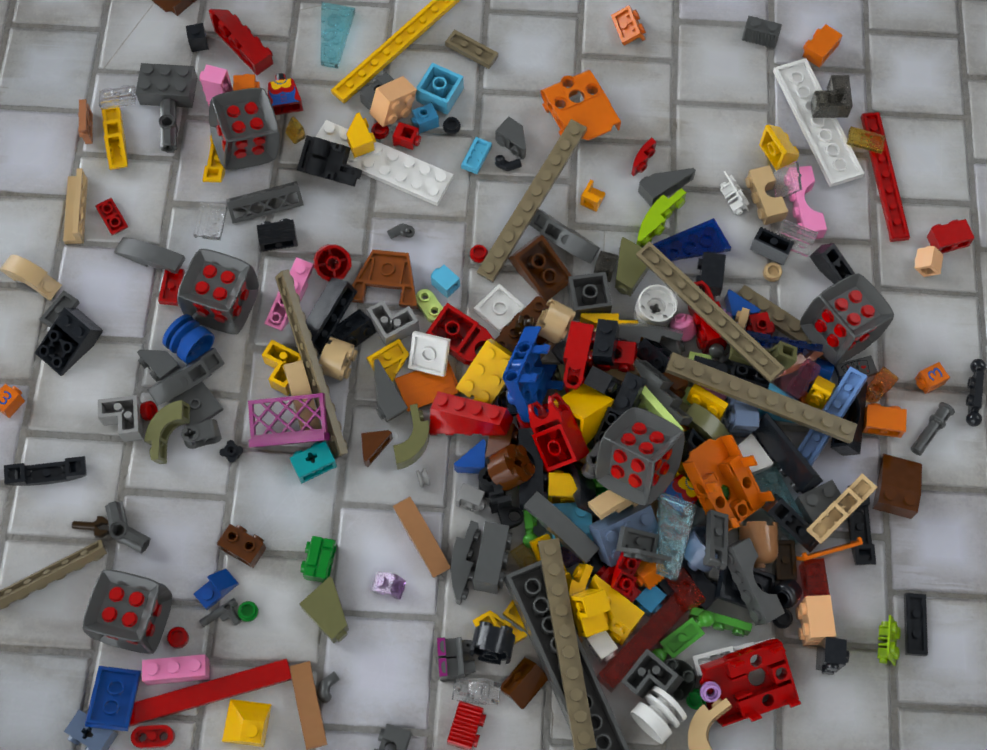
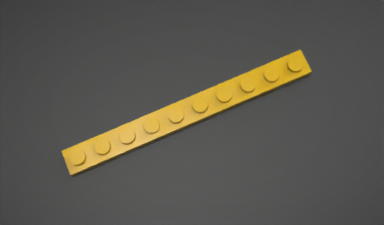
M432 0L331 89L332 94L341 102L346 103L460 0Z

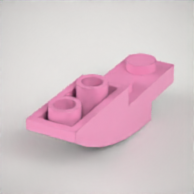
M296 257L290 270V275L294 279V287L301 301L309 285L307 282L313 271L314 264ZM278 292L264 324L283 331L289 320L280 292Z

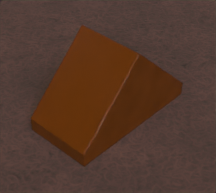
M391 431L361 433L365 466L369 467L393 439Z

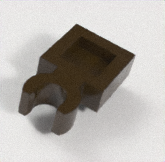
M520 315L519 320H516L514 335L520 337L525 326H535V323H533L534 318L524 319L523 315Z

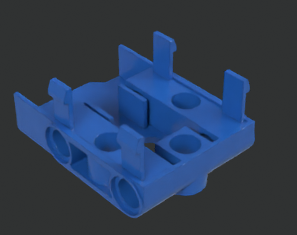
M541 326L524 327L502 377L508 389V402L511 405H515L523 422H530L529 404L538 401L542 405L548 389L560 391L563 390L565 385L564 381H551L557 365L542 364L541 354H548L551 346L548 344L537 345L536 339ZM534 407V412L538 416V410Z

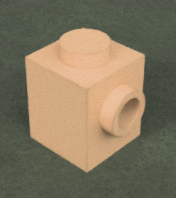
M935 246L917 249L914 268L923 277L941 274L943 254Z

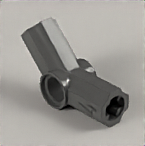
M122 501L108 503L105 509L110 535L117 543H122L142 554L148 548L151 538L128 526ZM119 529H124L122 535L116 536Z

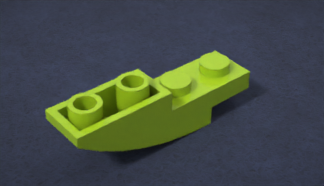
M682 188L669 199L663 194L652 205L641 224L637 245L643 247L649 241L651 242L655 235L659 236L665 230L666 220L676 208L680 209L685 204L686 192Z

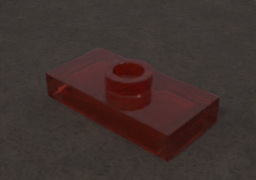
M684 567L666 575V581L686 610L705 603V597Z

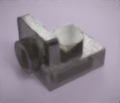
M600 251L594 273L606 272L607 281L611 282L618 255Z

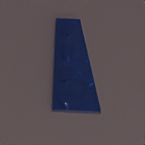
M714 218L653 244L670 261L703 256V252L717 254L731 251L730 244Z
M745 330L764 348H771V346H776L779 341H783L797 347V354L801 352L802 354L803 352H822L823 344H807V341L789 340V338L772 336L771 338L769 334Z

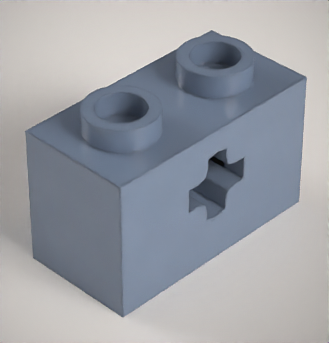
M78 710L64 730L65 733L70 735L67 739L77 746L80 742L86 745L85 750H108L118 734L110 729L85 727L87 714ZM88 732L94 734L92 738L87 736Z

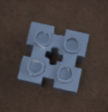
M727 396L725 402L729 405L726 409L727 418L723 419V425L733 437L747 438L752 434V431H756L759 428L758 408Z

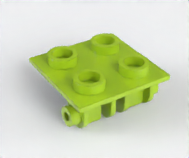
M889 615V622L882 621L881 625H879L880 637H878V640L887 643H878V646L882 648H878L877 658L879 663L887 664L888 660H890L893 666H896V660H899L900 657L897 639L901 637V629L892 615Z

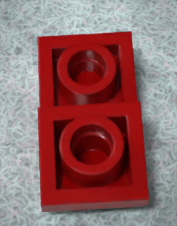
M652 137L642 146L635 157L631 173L633 176L637 173H642L647 168L648 158L653 156L656 151L657 142Z
M112 198L95 205L111 235L128 228Z
M621 552L613 573L611 588L629 597L638 579L634 575L641 563V559L624 557V552Z

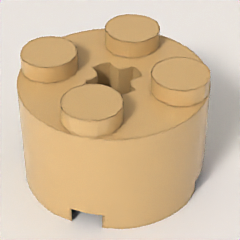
M551 298L546 304L549 308L542 311L536 326H541L539 336L553 343H559L567 335L568 329L566 327L568 322L571 323L574 319L576 312Z
M330 337L329 340L332 342L330 344L326 343L319 364L322 365L324 375L340 381L344 378L348 379L351 373V368L349 367L351 362L355 361L358 351L354 349L353 344Z

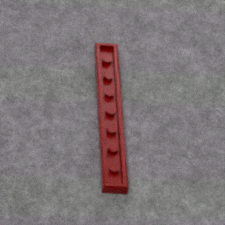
M862 113L861 121L890 242L909 240L910 234L880 113Z
M288 659L137 701L134 704L129 727L290 681L292 676Z

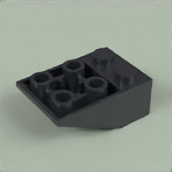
M64 307L35 351V354L60 376H63L94 346L103 330L78 308Z

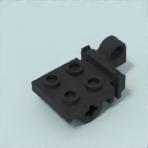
M306 135L297 167L298 171L354 187L356 180L360 179L362 170L346 165L351 148Z
M489 456L485 457V467L480 470L478 476L479 489L485 491L486 498H490L489 506L491 513H498L500 523L508 525L509 529L517 527L523 522V511L519 507L512 506L511 494L506 496L505 490L502 489L503 486L500 484L496 485L492 481L487 470V464L490 463V459H488ZM517 512L520 514V519L512 521L509 518V514Z

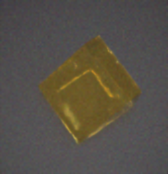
M294 116L291 117L285 132L290 140L297 144L305 139L306 136L303 126Z

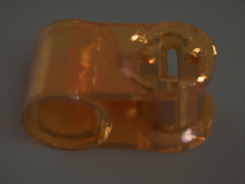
M883 366L867 387L866 400L870 403H877L894 386L899 377Z

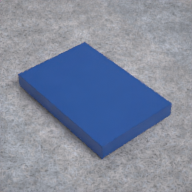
M99 666L85 727L128 732L141 671Z

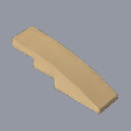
M303 360L283 365L291 396L312 394ZM312 399L308 405L316 411L315 402ZM298 400L293 401L294 410L297 413L303 404ZM305 408L299 416L307 422L313 413ZM316 416L310 425L314 429H321L319 418ZM297 418L301 430L305 424Z
M862 473L806 531L822 544L878 487Z
M610 490L605 491L588 502L589 508L601 520L614 511L620 513L630 505L634 507L639 505Z

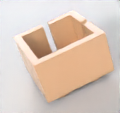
M404 76L377 87L369 114L382 127L408 117L411 113L417 89Z
M831 595L806 596L795 609L796 619L800 620L801 628H798L799 640H802L803 646L818 645L825 637L835 638L836 630Z

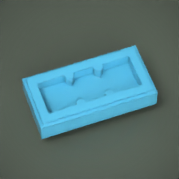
M475 137L461 164V169L478 175L492 147V143Z

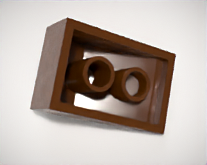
M543 235L534 237L508 258L517 272L546 302L568 285V277L572 276Z
M883 454L877 482L878 488L875 492L872 509L912 519L919 509L922 464Z

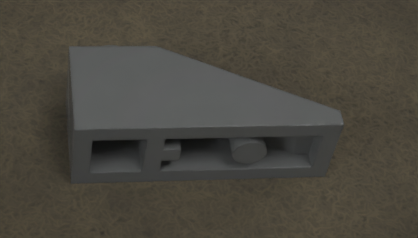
M689 168L654 173L649 177L646 176L639 182L638 193L652 207L663 194L668 197L692 181L696 170Z
M377 358L373 363L376 403L378 407L376 412L381 420L385 419L386 422H389L406 412L408 407Z

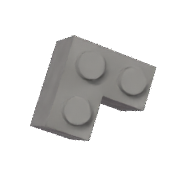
M382 300L367 309L368 317L372 320L375 330L385 346L397 339L403 340L412 335L414 331L420 330L419 321L409 306L392 315Z
M137 395L98 400V418L104 426L118 424V434L124 442L144 440L143 418L140 414V405L142 403Z

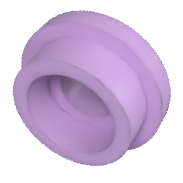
M708 681L701 686L700 696L704 701L713 703L720 698L721 689L717 683ZM712 688V694L708 695L707 690Z

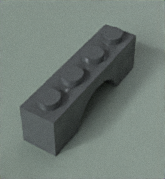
M746 538L728 546L727 566L732 574L733 581L740 591L741 598L747 606L750 618L756 626L767 624L785 612L777 594H768L758 587L754 579L753 567L759 556L751 539Z

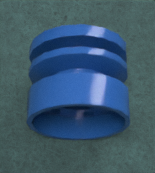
M185 314L177 318L168 327L163 336L162 343L172 353L177 354L178 358L185 364H189L211 349L215 337L207 328L200 326V323L194 320L191 315Z

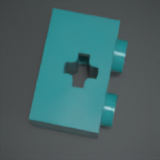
M326 441L322 443L316 442L309 449L297 451L290 457L292 466L301 484L337 467Z

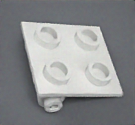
M724 171L729 182L721 183L720 191L725 199L729 200L727 203L730 205L733 213L740 215L745 208L749 212L747 205L750 203L741 191L737 181L732 174L728 176L726 171Z

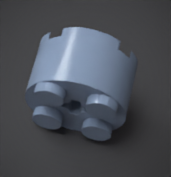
M696 525L680 542L677 550L688 561V566L694 571L699 569L708 572L714 567H708L703 564L706 549V527Z

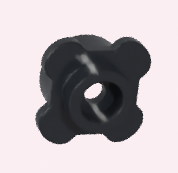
M229 440L227 445L220 449L219 453L222 457L225 456L230 463H233L243 453V448L237 446L233 440Z

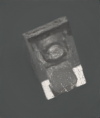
M486 678L455 679L452 700L482 705H498L501 683Z

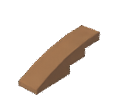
M409 496L393 505L392 507L431 576L434 578L450 569L451 567L411 497Z
M308 661L290 666L306 749L310 750L328 745L311 663Z

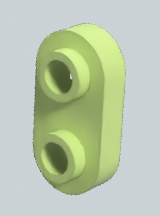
M422 289L416 294L417 305L426 319L433 323L443 307L430 290ZM437 310L438 313L433 314L432 311Z

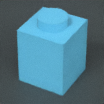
M443 265L432 272L431 285L448 298L460 287V278Z

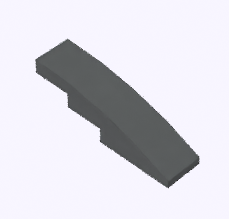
M127 237L121 239L114 251L115 254L147 267L150 265L161 271L165 269L175 274L178 273L185 261L184 255L151 243Z
M644 323L618 324L620 329L619 338L636 342L637 344H639L641 337L660 343L662 336L681 341L683 331L665 326Z
M636 359L634 364L641 378L647 380L645 385L680 425H689L693 418L679 407L683 400L670 390L673 382L646 360Z
M538 491L524 505L525 510L538 519L540 524L555 536V539L559 538V542L585 564L599 551V547L580 528Z

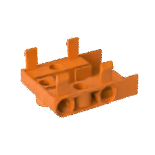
M590 70L573 77L569 75L564 76L561 82L541 90V96L544 101L542 105L547 113L550 111L559 126L560 131L558 132L560 136L571 119L587 127V131L582 139L588 141L610 132L613 125H615L618 131L620 130L621 120ZM580 91L584 100L579 103L572 102L569 97L576 95Z
M732 434L720 436L716 440L707 439L690 451L689 458L682 463L706 515L710 510L729 515L728 532L733 528L740 527L739 524L760 509L767 501L775 500L770 490L761 492L749 466H756L758 464L753 455L742 456ZM722 485L729 489L728 500H726L722 492Z

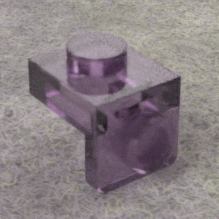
M376 571L370 591L401 599L405 590L406 580L397 574Z

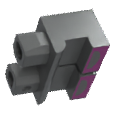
M462 637L437 638L440 681L465 678V674L476 672L475 660H463V654L470 652L472 640H462Z

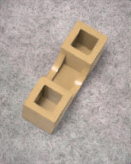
M768 165L749 170L745 182L747 188L751 190L753 203L757 205L759 219H762L764 225L784 221L788 214V209L783 197H770L765 192L772 190L776 182L771 166Z

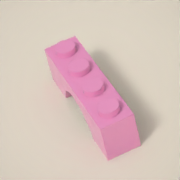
M812 166L790 168L788 175L785 176L786 186H789V200L793 202L794 206L793 217L797 219V233L800 234L802 241L823 238L827 231L824 215L811 209L804 197L806 193L812 190L815 183Z

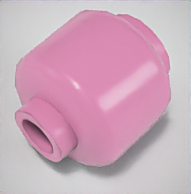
M679 313L670 322L671 328L683 331L681 341H690L696 335L697 328L690 314Z

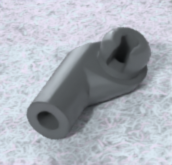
M402 223L388 230L387 233L391 239L398 235L410 238L414 236L415 229L410 225Z
M332 672L319 683L317 696L323 703L331 700L330 687L340 680L335 672Z

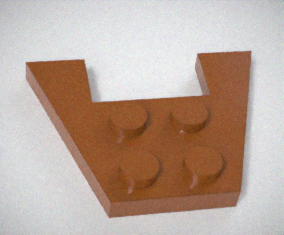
M372 249L352 284L357 291L352 302L364 303L367 286L402 290L399 306L403 308L409 306L412 309H418L409 253Z

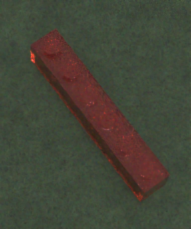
M681 586L598 673V681L612 693L645 650L651 651L694 606L697 599Z

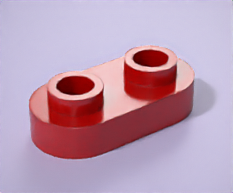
M167 725L139 726L131 734L132 744L140 749L168 747L175 739L173 729ZM167 733V739L161 740L162 734ZM146 734V740L141 742V735Z

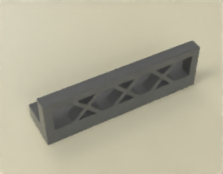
M297 181L226 199L233 224L304 205ZM297 192L299 202L290 203L286 201L289 194ZM272 198L281 200L279 207L276 208L269 206L268 203ZM258 202L264 205L261 212L256 213L250 210L253 203ZM241 207L246 211L242 217L235 218L233 209Z

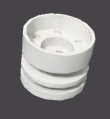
M656 284L646 287L640 293L633 313L634 319L638 320V323L668 327L677 311L678 302L676 295L671 289L663 285Z
M654 686L651 694L645 696L649 706L639 702L630 712V715L647 735L656 742L663 744L672 734L667 724L678 728L680 725L679 721L683 722L687 715L670 694Z

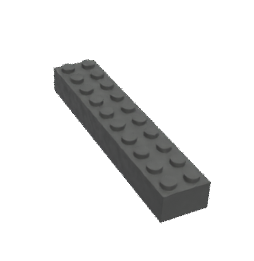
M540 560L507 574L504 582L570 728ZM576 632L596 748L587 750H630Z

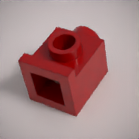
M402 122L398 123L392 136L393 146L397 147L398 145L411 150L415 146H419L421 142L419 128Z

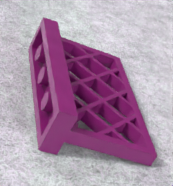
M324 393L248 401L251 439L248 440L249 447L257 448L330 440V433L327 431ZM313 398H319L320 406L316 411L308 405ZM294 400H298L303 404L297 413L289 407ZM275 402H280L284 406L278 415L271 409ZM254 404H261L266 408L260 416L254 413ZM305 408L313 413L307 422L299 416ZM287 409L294 415L289 423H286L281 418ZM268 411L276 417L270 425L262 420ZM316 416L321 420L322 429H314L310 425ZM297 418L305 424L300 431H296L291 427ZM278 420L286 426L281 433H277L272 428ZM259 422L267 428L262 435H256V426Z

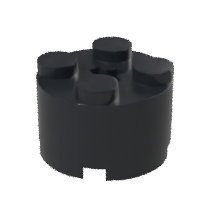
M485 621L480 622V626L475 627L470 655L473 657V654L478 655V660L490 664L501 665V661H506V664H509L515 642V635L512 633L513 629L508 626H501V628L492 626L491 623Z

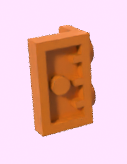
M628 5L611 15L624 46L639 37L642 41L646 40L644 36L646 31L642 23L639 24L640 16L636 9L633 10Z

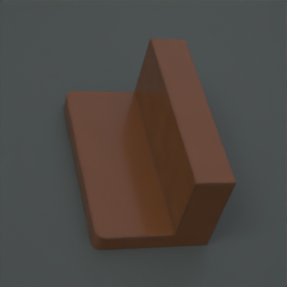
M524 657L498 689L511 698L519 708L524 709L548 679L535 662Z

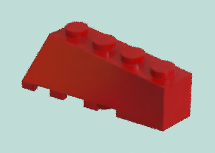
M209 10L215 33L256 75H259L273 65L271 50L268 47L265 48L261 40L257 36L254 37L246 25L243 26L236 14L233 15L229 10Z
M438 391L430 408L429 434L506 436L513 417L505 407Z

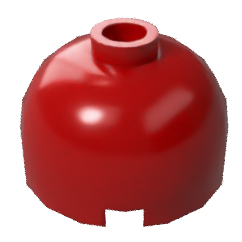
M336 244L322 246L314 256L316 273L326 281H330L332 277L344 279L352 267L349 253L342 246Z

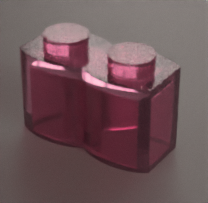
M810 359L804 361L798 370V374L789 381L786 393L798 401L806 395L809 385L819 375L821 366Z

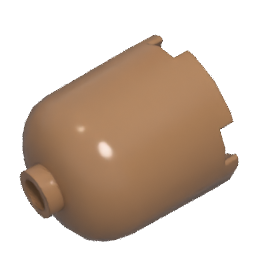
M748 521L746 526L742 523L739 524L738 540L750 538L759 556L754 563V568L763 569L766 568L765 564L774 562L778 557V523L772 522V525H767V521Z

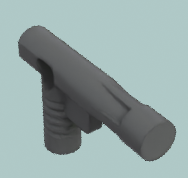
M233 598L199 620L202 627H205L219 617L222 621L230 618L234 626L241 623L240 618L233 609L238 603Z

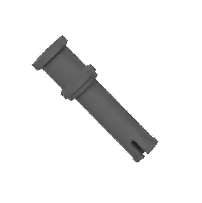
M944 402L939 403L938 410L929 417L927 427L910 448L914 454L921 456L936 433L946 426L948 418L955 413L952 406Z

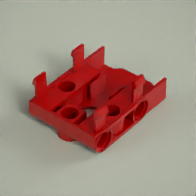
M769 639L700 665L703 674L699 681L700 686L708 681L717 683L721 689L720 698L722 700L726 698L733 706L717 719V722L722 727L748 718L753 722L762 719L760 714L785 705H790V708L801 704L785 654L786 650L779 639ZM757 655L756 661L750 663L751 657ZM782 667L781 674L776 676L777 669ZM759 668L763 669L765 673L764 681L760 685H752L748 680L749 672ZM709 688L707 694H712L713 689ZM769 694L768 700L762 702L763 697ZM706 702L708 710L712 709L711 705L713 703Z

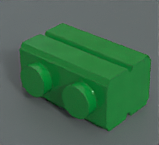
M312 536L311 542L307 541L305 553L308 555L306 561H302L300 569L304 579L323 583L330 577L337 548L336 540Z

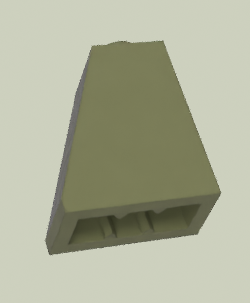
M624 237L621 239L615 288L621 294H627L631 297L649 268L636 256V253L642 247Z
M329 577L299 605L323 633L335 643L336 641H342L347 636L349 628L335 583Z

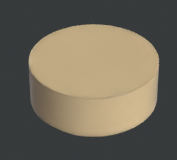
M774 262L766 264L763 270L764 278L770 282L780 279L782 275L781 266Z

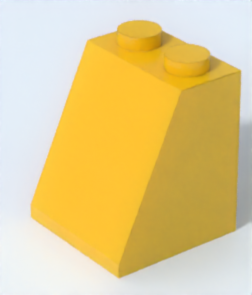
M583 383L577 390H572L563 395L562 399L570 407L587 445L596 435L607 408L612 407L614 399ZM555 400V401H554V404H555V405L557 406V408H558V402H557V400Z

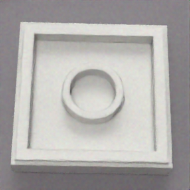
M498 284L473 309L474 312L500 334L501 330L506 325L508 326L517 313H521L526 306L502 285Z
M414 331L412 333L408 368L441 377L446 376L451 339Z

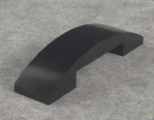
M85 456L65 458V461L53 463L4 465V484L10 486L54 484L87 476Z
M577 462L562 466L563 471L572 474L577 490L573 497L577 507L594 514L588 506V502L597 497L593 479H588L582 474L583 465Z
M870 497L853 512V515L848 520L850 541H857V537H861L863 545L851 548L855 565H876L875 545L872 544L868 509Z

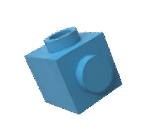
M432 103L412 110L413 117L410 118L411 123L414 127L419 128V134L439 127V117Z
M656 585L651 590L645 588L635 599L634 605L645 612L644 615L650 617L652 613L657 614L663 608L661 603L667 595Z

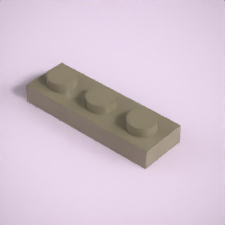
M455 29L445 41V46L487 69H490L498 58V52Z

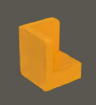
M590 179L581 195L580 205L597 212L605 197V192L593 188L594 181Z

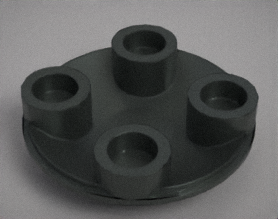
M668 659L664 663L684 679L672 694L676 701L687 698L688 694L693 692L696 685L695 672L683 660Z

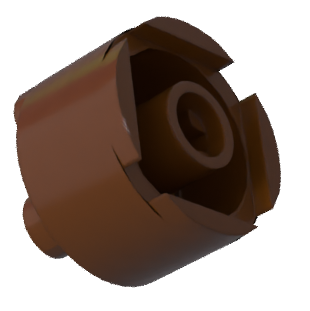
M509 444L488 458L490 463L487 464V470L490 478L496 485L500 484L503 486L502 489L505 491H509L528 481L532 474L535 473V468L531 464L523 445Z

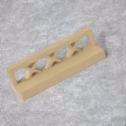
M77 168L76 176H68L63 237L65 244L84 243L88 179L82 168Z

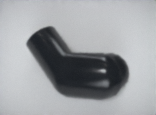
M503 155L495 157V165L504 171H511L522 167L520 159L509 162L505 160Z

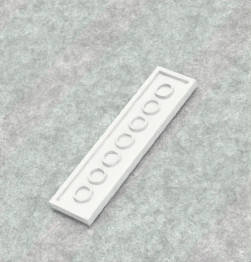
M807 58L774 67L773 73L829 187L862 178L865 173Z
M326 120L316 137L349 147L346 136L348 129ZM377 141L374 143V151L354 158L350 150L346 165L362 170V174L436 206L440 203L454 178L450 172Z

